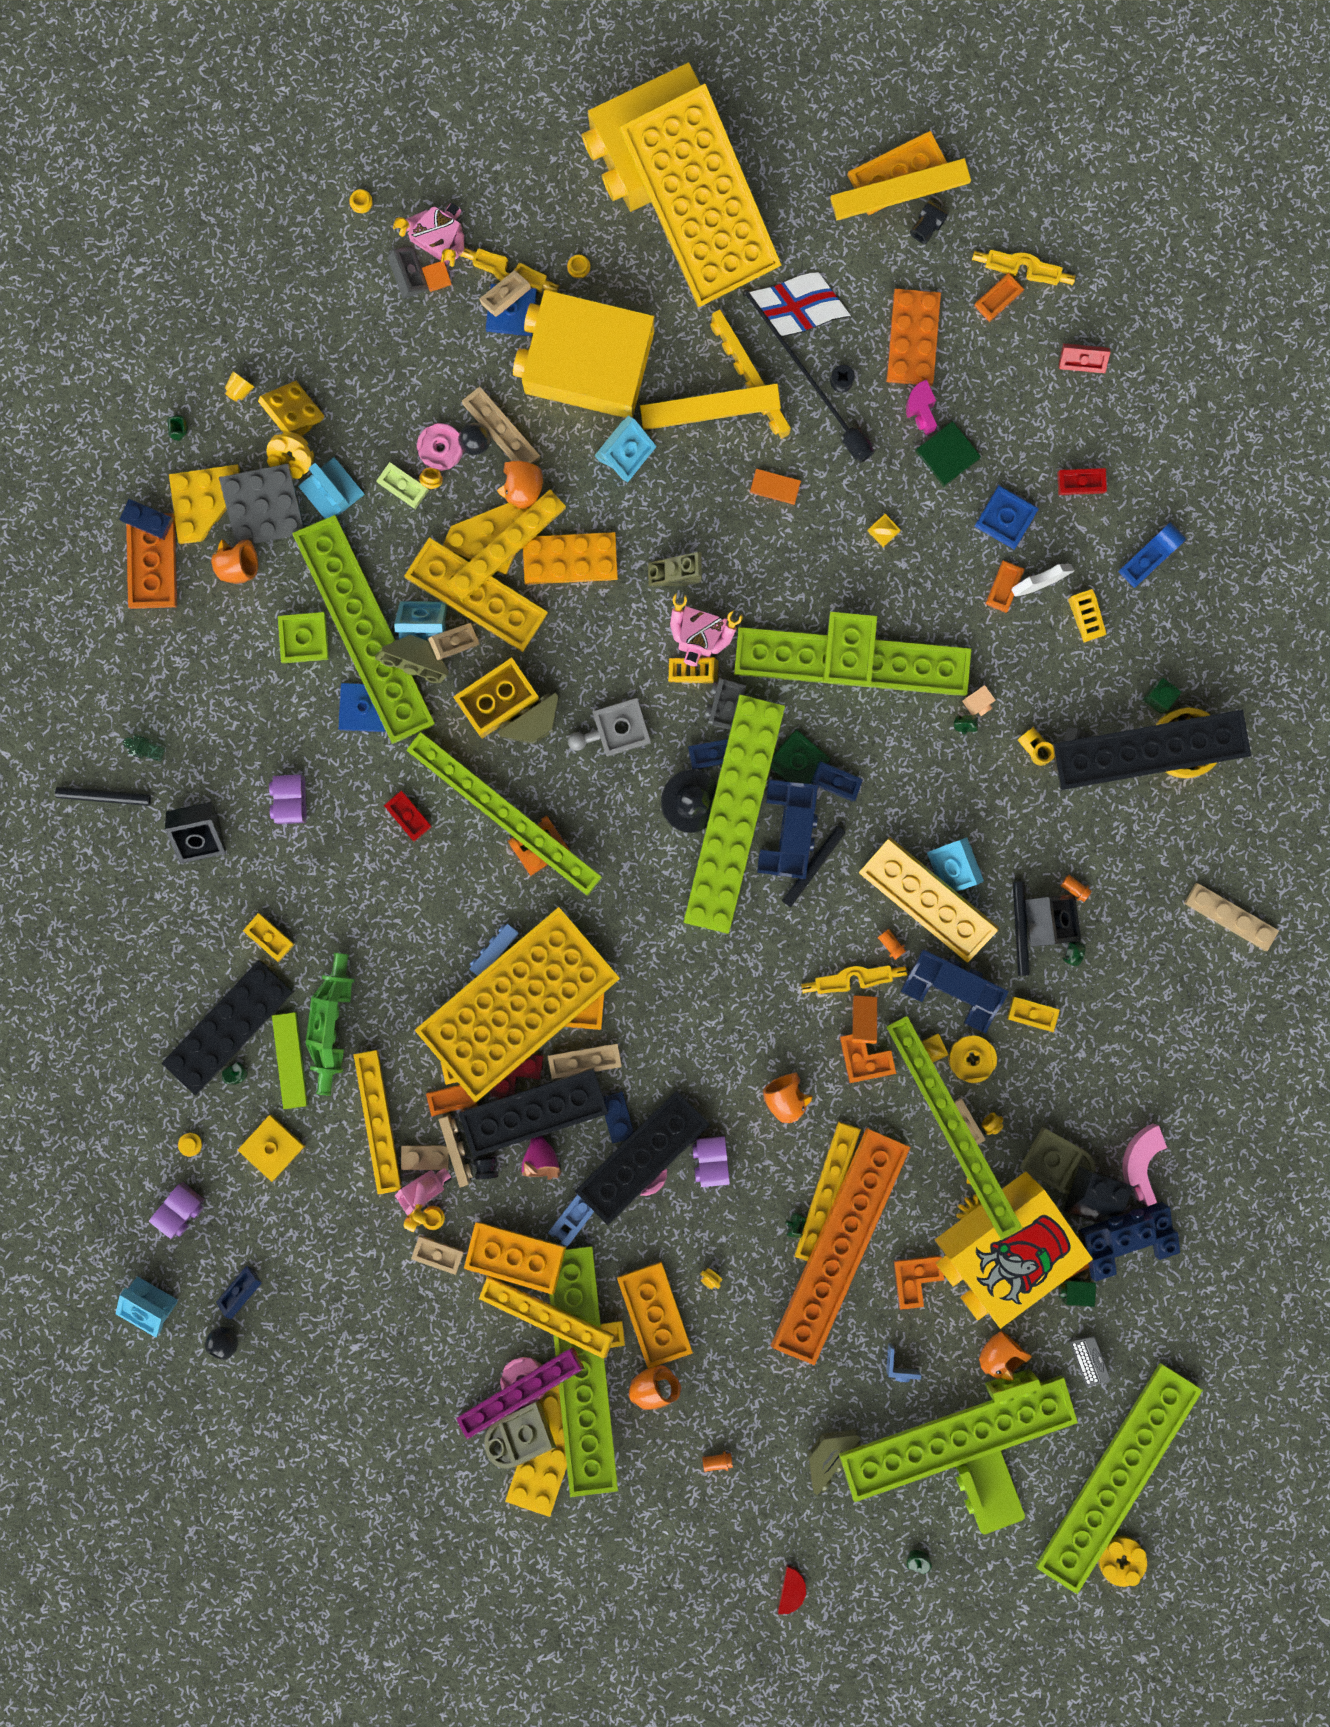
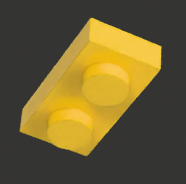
M260 913L243 930L277 962H280L295 945Z
M1012 997L1007 1019L1054 1032L1060 1010Z

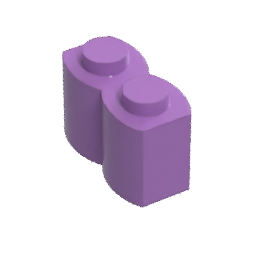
M303 775L273 776V782L269 783V793L274 798L273 805H270L271 819H274L276 824L306 823L305 777Z
M725 1136L697 1138V1144H692L693 1158H698L699 1167L695 1168L696 1182H701V1187L729 1185Z
M182 1182L170 1193L149 1222L170 1239L176 1235L180 1237L189 1227L186 1224L191 1217L195 1219L204 1207L201 1204L205 1199Z

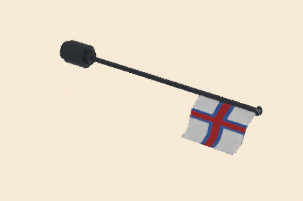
M819 272L800 275L770 288L752 292L750 289L744 290L743 296H747L846 432L843 434L844 439L842 440L844 446L855 460L858 459L860 463L869 459L875 453L873 443L861 427L856 429L855 427L849 428L783 339L784 336L806 332L832 320L851 317Z

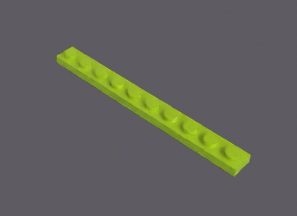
M422 732L418 734L406 751L585 895L588 896L603 878Z
M908 1016L886 1026L999 1238L1003 1240L1022 1230L1023 1227Z

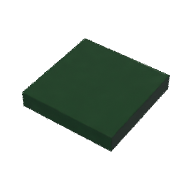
M953 421L915 451L943 487L981 459L979 453Z
M795 729L774 753L770 769L785 782L810 784L818 763L828 764L831 758L800 731Z

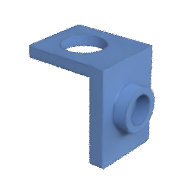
M888 1343L886 1368L888 1376L895 1378L899 1382H910V1379L921 1380L919 1370L893 1368L895 1349L892 1344Z

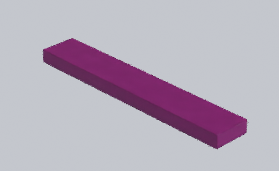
M574 1347L458 1416L456 1420L466 1439H469L585 1368Z

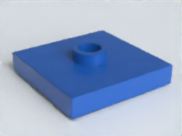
M491 284L490 290L497 284ZM531 288L497 317L488 311L486 332L532 336V333L524 331V325L529 304H536L537 289Z
M998 485L974 527L1015 550L1039 508Z
M341 683L338 729L344 731L386 732L364 684Z

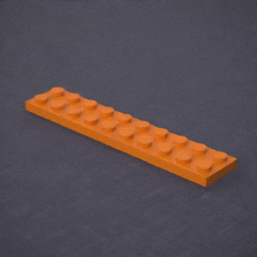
M866 1128L770 1345L773 1349L812 1365L816 1364L911 1147Z

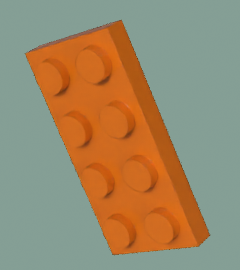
M894 290L886 382L917 385L927 380L929 386L933 385L940 292Z
M163 513L174 519L165 540L126 524L128 607L130 609L177 607L176 531L173 513Z

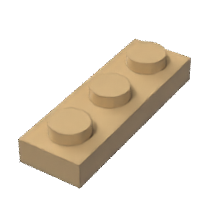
M618 1043L548 1055L552 1079L570 1076L594 1068L596 1072L622 1067Z
M451 1115L441 1117L439 1123L459 1187L467 1186L471 1183L470 1178H473V1172L470 1164H465L463 1155H466L463 1141L459 1142L456 1135L459 1132L456 1119H451Z

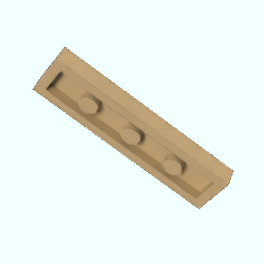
M478 387L462 400L465 408L479 424L488 429L491 438L511 461H523L534 464L540 459V455L481 387Z
M1195 883L1184 902L1187 906L1264 951L1269 950L1279 930L1198 883Z

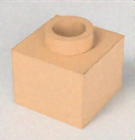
M984 685L962 702L971 715L979 713L982 716L992 709L990 704L996 700Z

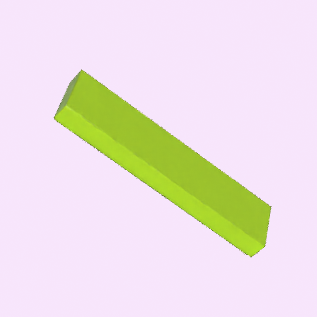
M297 1012L273 1015L272 1022L283 1109L308 1106Z

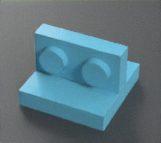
M627 416L595 454V457L598 461L613 468L624 481L629 482L657 446L636 420Z
M335 457L321 468L316 463L310 466L308 469L312 475L298 486L325 519L333 515L339 516L365 495Z
M400 601L394 623L395 632H398L399 639L413 635L429 641L428 638L445 632L447 604L444 602Z
M967 837L927 852L935 875L956 892L984 881Z
M137 1276L128 1289L124 1288L120 1294L116 1315L157 1337L162 1330L164 1321L174 1309L178 1300Z

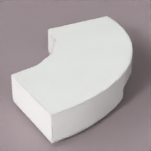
M1058 564L1043 573L1026 578L1014 586L1012 591L1015 596L1035 592L1074 572L1071 564Z

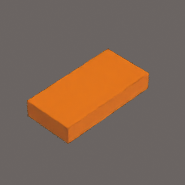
M1008 273L982 296L974 306L991 322L1024 291V288Z
M756 469L750 493L795 505L801 481Z
M1003 560L985 605L1007 613L1014 597L1012 589L1019 584L1025 569Z
M853 996L852 1042L876 1044L877 997Z
M461 1085L426 1093L431 1117L478 1105Z

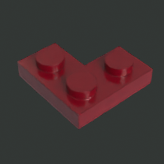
M532 1054L491 1089L490 1097L502 1098L514 1094L517 1076L540 1080L544 1056Z

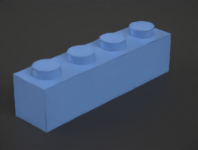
M503 924L498 930L500 933L497 937L493 936L489 941L490 945L480 951L479 954L481 956L478 959L475 958L470 963V970L477 976L494 963L519 935V932L509 924L506 926Z

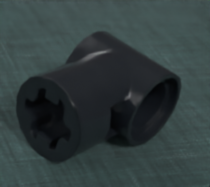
M929 200L918 217L919 221L911 229V236L920 243L927 244L935 230L938 231L943 225L949 212Z

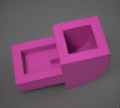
M927 380L920 382L913 388L906 403L907 417L917 415L915 417L916 424L919 430L924 431L925 435L934 432L937 427L930 411L936 399Z

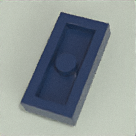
M128 499L119 520L165 540L174 519Z
M728 739L688 746L692 770L722 765Z
M819 762L811 785H818L820 789L853 802L856 801L863 779Z
M623 1091L604 1096L609 1112L605 1115L612 1144L627 1140L634 1133Z
M246 1266L216 1301L225 1317L232 1319L261 1285V1280L252 1268Z

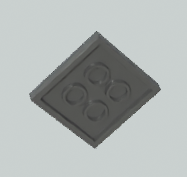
M289 463L219 477L236 544L241 540H250L252 544L291 537L293 536L292 533L305 528Z

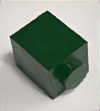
M1161 678L1154 683L1142 700L1161 714L1169 710L1181 694V691L1166 679Z
M1084 1278L1066 1279L1058 1287L1059 1298H1062V1302L1066 1305L1095 1307L1096 1282L1092 1279Z

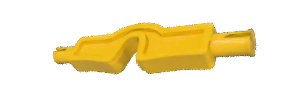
M465 247L464 252L460 255L472 260L475 267L494 274L499 281H502L510 274L506 272L509 262L505 256L490 253L480 248L475 252ZM519 263L515 268V271L529 282L531 288H536L537 292L542 293L544 289L558 293L560 285L547 281L545 274L537 272L522 263Z
M974 250L972 261L986 263L985 268L1004 274L1010 273L1012 276L1017 275L1020 265H1026V279L1029 281L1053 285L1063 282L1073 285L1076 276L1063 273L1062 267L1040 262L1038 258L1028 253H1015L1011 255L990 250L986 254Z
M888 965L870 969L861 966H850L844 968L838 974L817 977L815 982L801 984V988H806L802 989L803 994L817 991L818 994L847 992L850 990V977L853 975L858 977L860 987L864 989L892 982L895 977L907 976V972L905 971V966L892 969Z

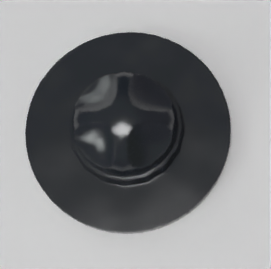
M684 770L668 780L661 795V809L665 819L672 827L686 833L699 832L707 827L717 787L713 779L698 770Z

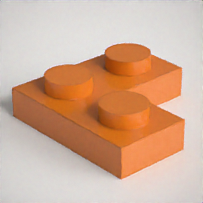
M852 1034L839 1036L849 1083L896 1074L891 1050L868 1054L866 1043L852 1042Z
M941 1255L894 1260L900 1310L924 1307L921 1283L945 1280L944 1274L936 1265V1262L942 1258Z

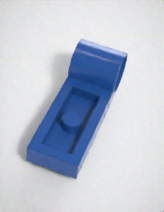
M1170 522L1118 572L1135 588L1187 538Z

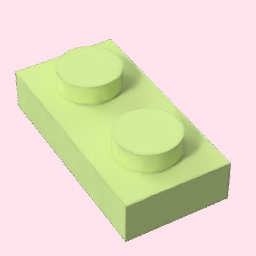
M390 462L377 479L379 485L415 510L429 491L428 488Z

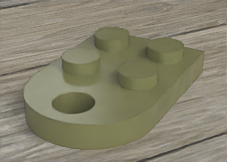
M1042 1127L1023 1160L1020 1169L1065 1194H1070L1079 1166L1092 1171H1096V1166L1089 1153Z
M540 1401L532 1403L491 1425L486 1432L484 1440L487 1457L495 1466L502 1469L517 1467L557 1448ZM496 1441H498L502 1447V1451L499 1455L494 1450V1445Z

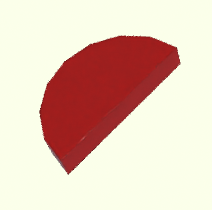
M788 1564L786 1566L778 1614H789L796 1611L803 1604L806 1597V1584L803 1576L795 1567Z

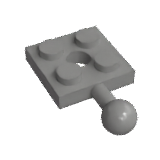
M637 698L593 711L598 730L584 735L580 732H574L568 738L569 747L575 751L582 750L586 743L601 739L606 757L651 744ZM620 721L626 722L629 726L628 731L624 734H619L615 730V725Z

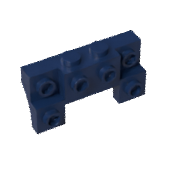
M776 780L768 781L766 803L784 805L778 852L760 850L757 873L806 879L809 851L813 852L815 838L811 837L812 828H816L818 814H814L818 785Z
M921 950L900 992L923 1002L930 986L971 1005L963 1023L986 1033L1009 991L982 979L983 974L970 968L969 972L960 968L962 963L949 958L946 961L925 950Z
M1164 1202L1142 1209H1134L1127 1214L1113 1216L1106 1221L1078 1229L1079 1240L1093 1259L1088 1265L1091 1278L1095 1282L1117 1275L1115 1258L1151 1245H1153L1155 1257L1159 1260L1180 1253L1178 1232L1172 1226L1170 1207Z

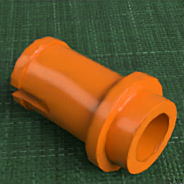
M1070 874L1066 876L1060 887L1076 896L1077 901L1085 902L1092 892L1089 889V885H1083Z
M890 929L878 937L890 952V958L893 956L896 960L906 952L904 949L905 945L900 944Z
M726 1451L720 1455L702 1457L704 1472L721 1469L729 1471V1468H733L731 1453H726Z

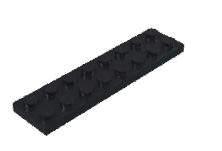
M1243 709L1052 744L1060 791L1252 756Z

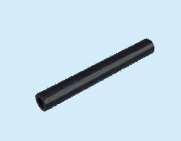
M56 787L55 797L59 799L150 806L151 804L150 794Z
M838 826L835 827L808 864L806 879L798 878L782 899V902L788 907H792L846 833Z
M1012 882L1018 976L1030 975L1027 918L1025 913L1024 882Z

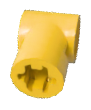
M1034 727L1018 739V742L1030 754L1032 761L1036 765H1046L1055 757L1053 745L1046 742ZM1035 739L1038 745L1033 748L1030 743ZM1039 748H1043L1048 752L1047 759H1041L1038 756Z

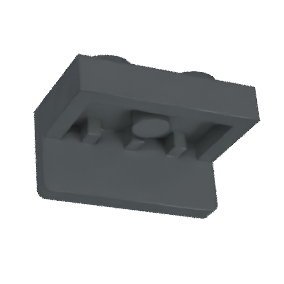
M721 677L718 683L713 682L710 693L711 696H714L713 704L707 705L704 718L708 719L707 725L731 730L739 695L744 696L746 685L727 681Z

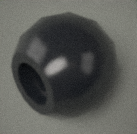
M479 423L466 424L458 436L460 447L465 453L470 455L483 454L491 443L488 429Z
M227 1327L215 1328L206 1336L205 1351L213 1357L224 1361L237 1351V1335L232 1329Z

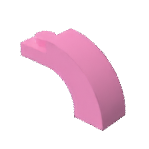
M1156 1124L1146 1126L1132 1138L1124 1153L1122 1165L1124 1181L1132 1186L1136 1185L1134 1193L1139 1202L1142 1201L1147 1206L1157 1203L1147 1175L1148 1164L1157 1152L1167 1148L1160 1127Z

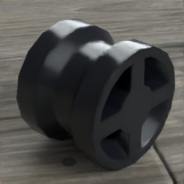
M839 365L833 370L830 379L833 390L840 393L850 390L855 377L852 368L847 365Z
M497 1157L474 1159V1165L477 1167L475 1179L499 1177L495 1166Z

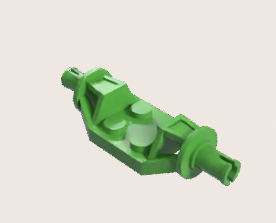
M334 953L332 974L322 975V979L326 980L311 997L305 1044L315 1064L310 1066V1070L319 1073L316 1091L318 1095L331 1096L333 1075L343 1073L344 1070L341 1068L344 1049L332 1047L336 1040V1031L334 1029L335 1021L339 1016L338 1002H350L352 982H355L354 978H348L346 975L349 954Z

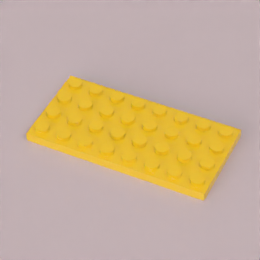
M706 84L619 127L697 307H701L782 266Z
M558 907L418 1026L415 1032L476 1103L620 980V978L560 907Z

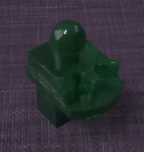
M134 734V740L128 737L122 742L125 748L130 749L128 751L129 755L141 759L145 756L161 762L165 752V748L148 743L149 739Z

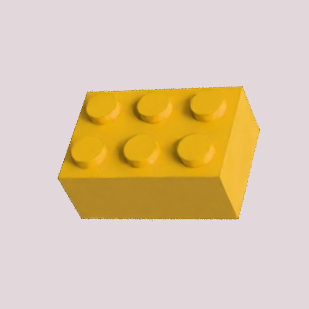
M511 657L456 694L454 699L483 739L498 729L504 722L519 715L523 709L538 702L539 697Z

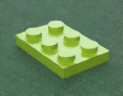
M830 612L823 683L861 687L871 686L877 616Z

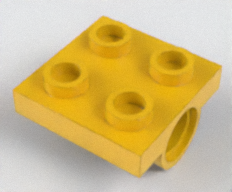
M297 381L265 393L258 400L282 432L289 431L303 436L311 430L313 425L320 423L324 418L323 413Z

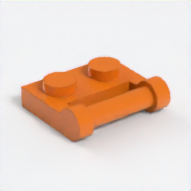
M548 816L543 817L542 821L537 825L544 831L548 829L551 836L569 850ZM513 837L508 840V843L530 876L548 865L531 850L528 849L523 852L520 847L523 844Z

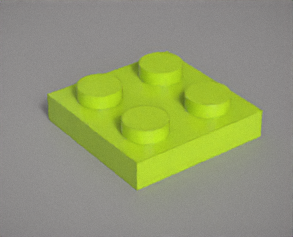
M325 612L278 616L282 663L329 660Z
M1030 1369L1014 1373V1380L995 1379L986 1382L985 1385L987 1392L995 1403L1007 1404L1012 1402L1014 1397L1021 1395L1029 1397L1036 1394L1037 1390L1042 1389L1039 1379Z

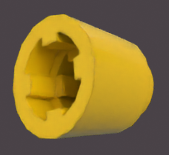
M233 371L225 386L227 390L225 394L237 402L239 399L243 400L254 386Z

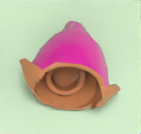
M543 1136L532 1138L522 1162V1175L527 1177L547 1176V1180H551L554 1177H560L562 1173L556 1153Z

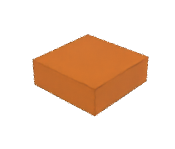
M440 261L422 268L430 292L452 285L444 262Z

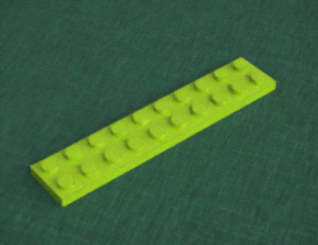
M333 515L292 533L391 743L394 744L434 726L435 723L412 675L405 673L400 668L388 667L383 665L381 661L375 660V656L381 648L395 642V639L336 516Z
M739 627L734 675L823 683L828 635ZM875 640L870 687L967 696L971 649Z
M743 695L738 697L683 923L727 934L730 932L785 709L784 705Z
M593 1247L566 1249L555 1294H549L550 1304L601 1328ZM554 1335L556 1357L574 1347L585 1368L559 1384L570 1497L617 1492L618 1483L605 1360Z
M1159 1363L1035 1564L1038 1570L1078 1595L1203 1390L1162 1363Z
M1058 1376L1041 1382L1042 1389L1037 1390L1036 1394L1023 1397L1021 1395L1014 1397V1400L1007 1404L995 1403L994 1400H990L839 1453L854 1502H858L1077 1424V1418L1064 1377Z

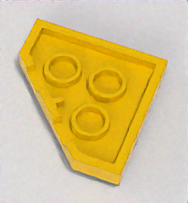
M238 464L169 474L179 544L203 541L213 525L226 512L227 508L219 477L240 473V466Z
M507 503L452 525L443 546L458 556L471 561L529 508L518 509V507ZM515 555L497 572L507 576Z

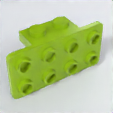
M1001 1451L956 1466L959 1474L958 1477H955L960 1491L965 1490L968 1498L964 1500L969 1514H974L982 1534L985 1535L1024 1520L1025 1514Z

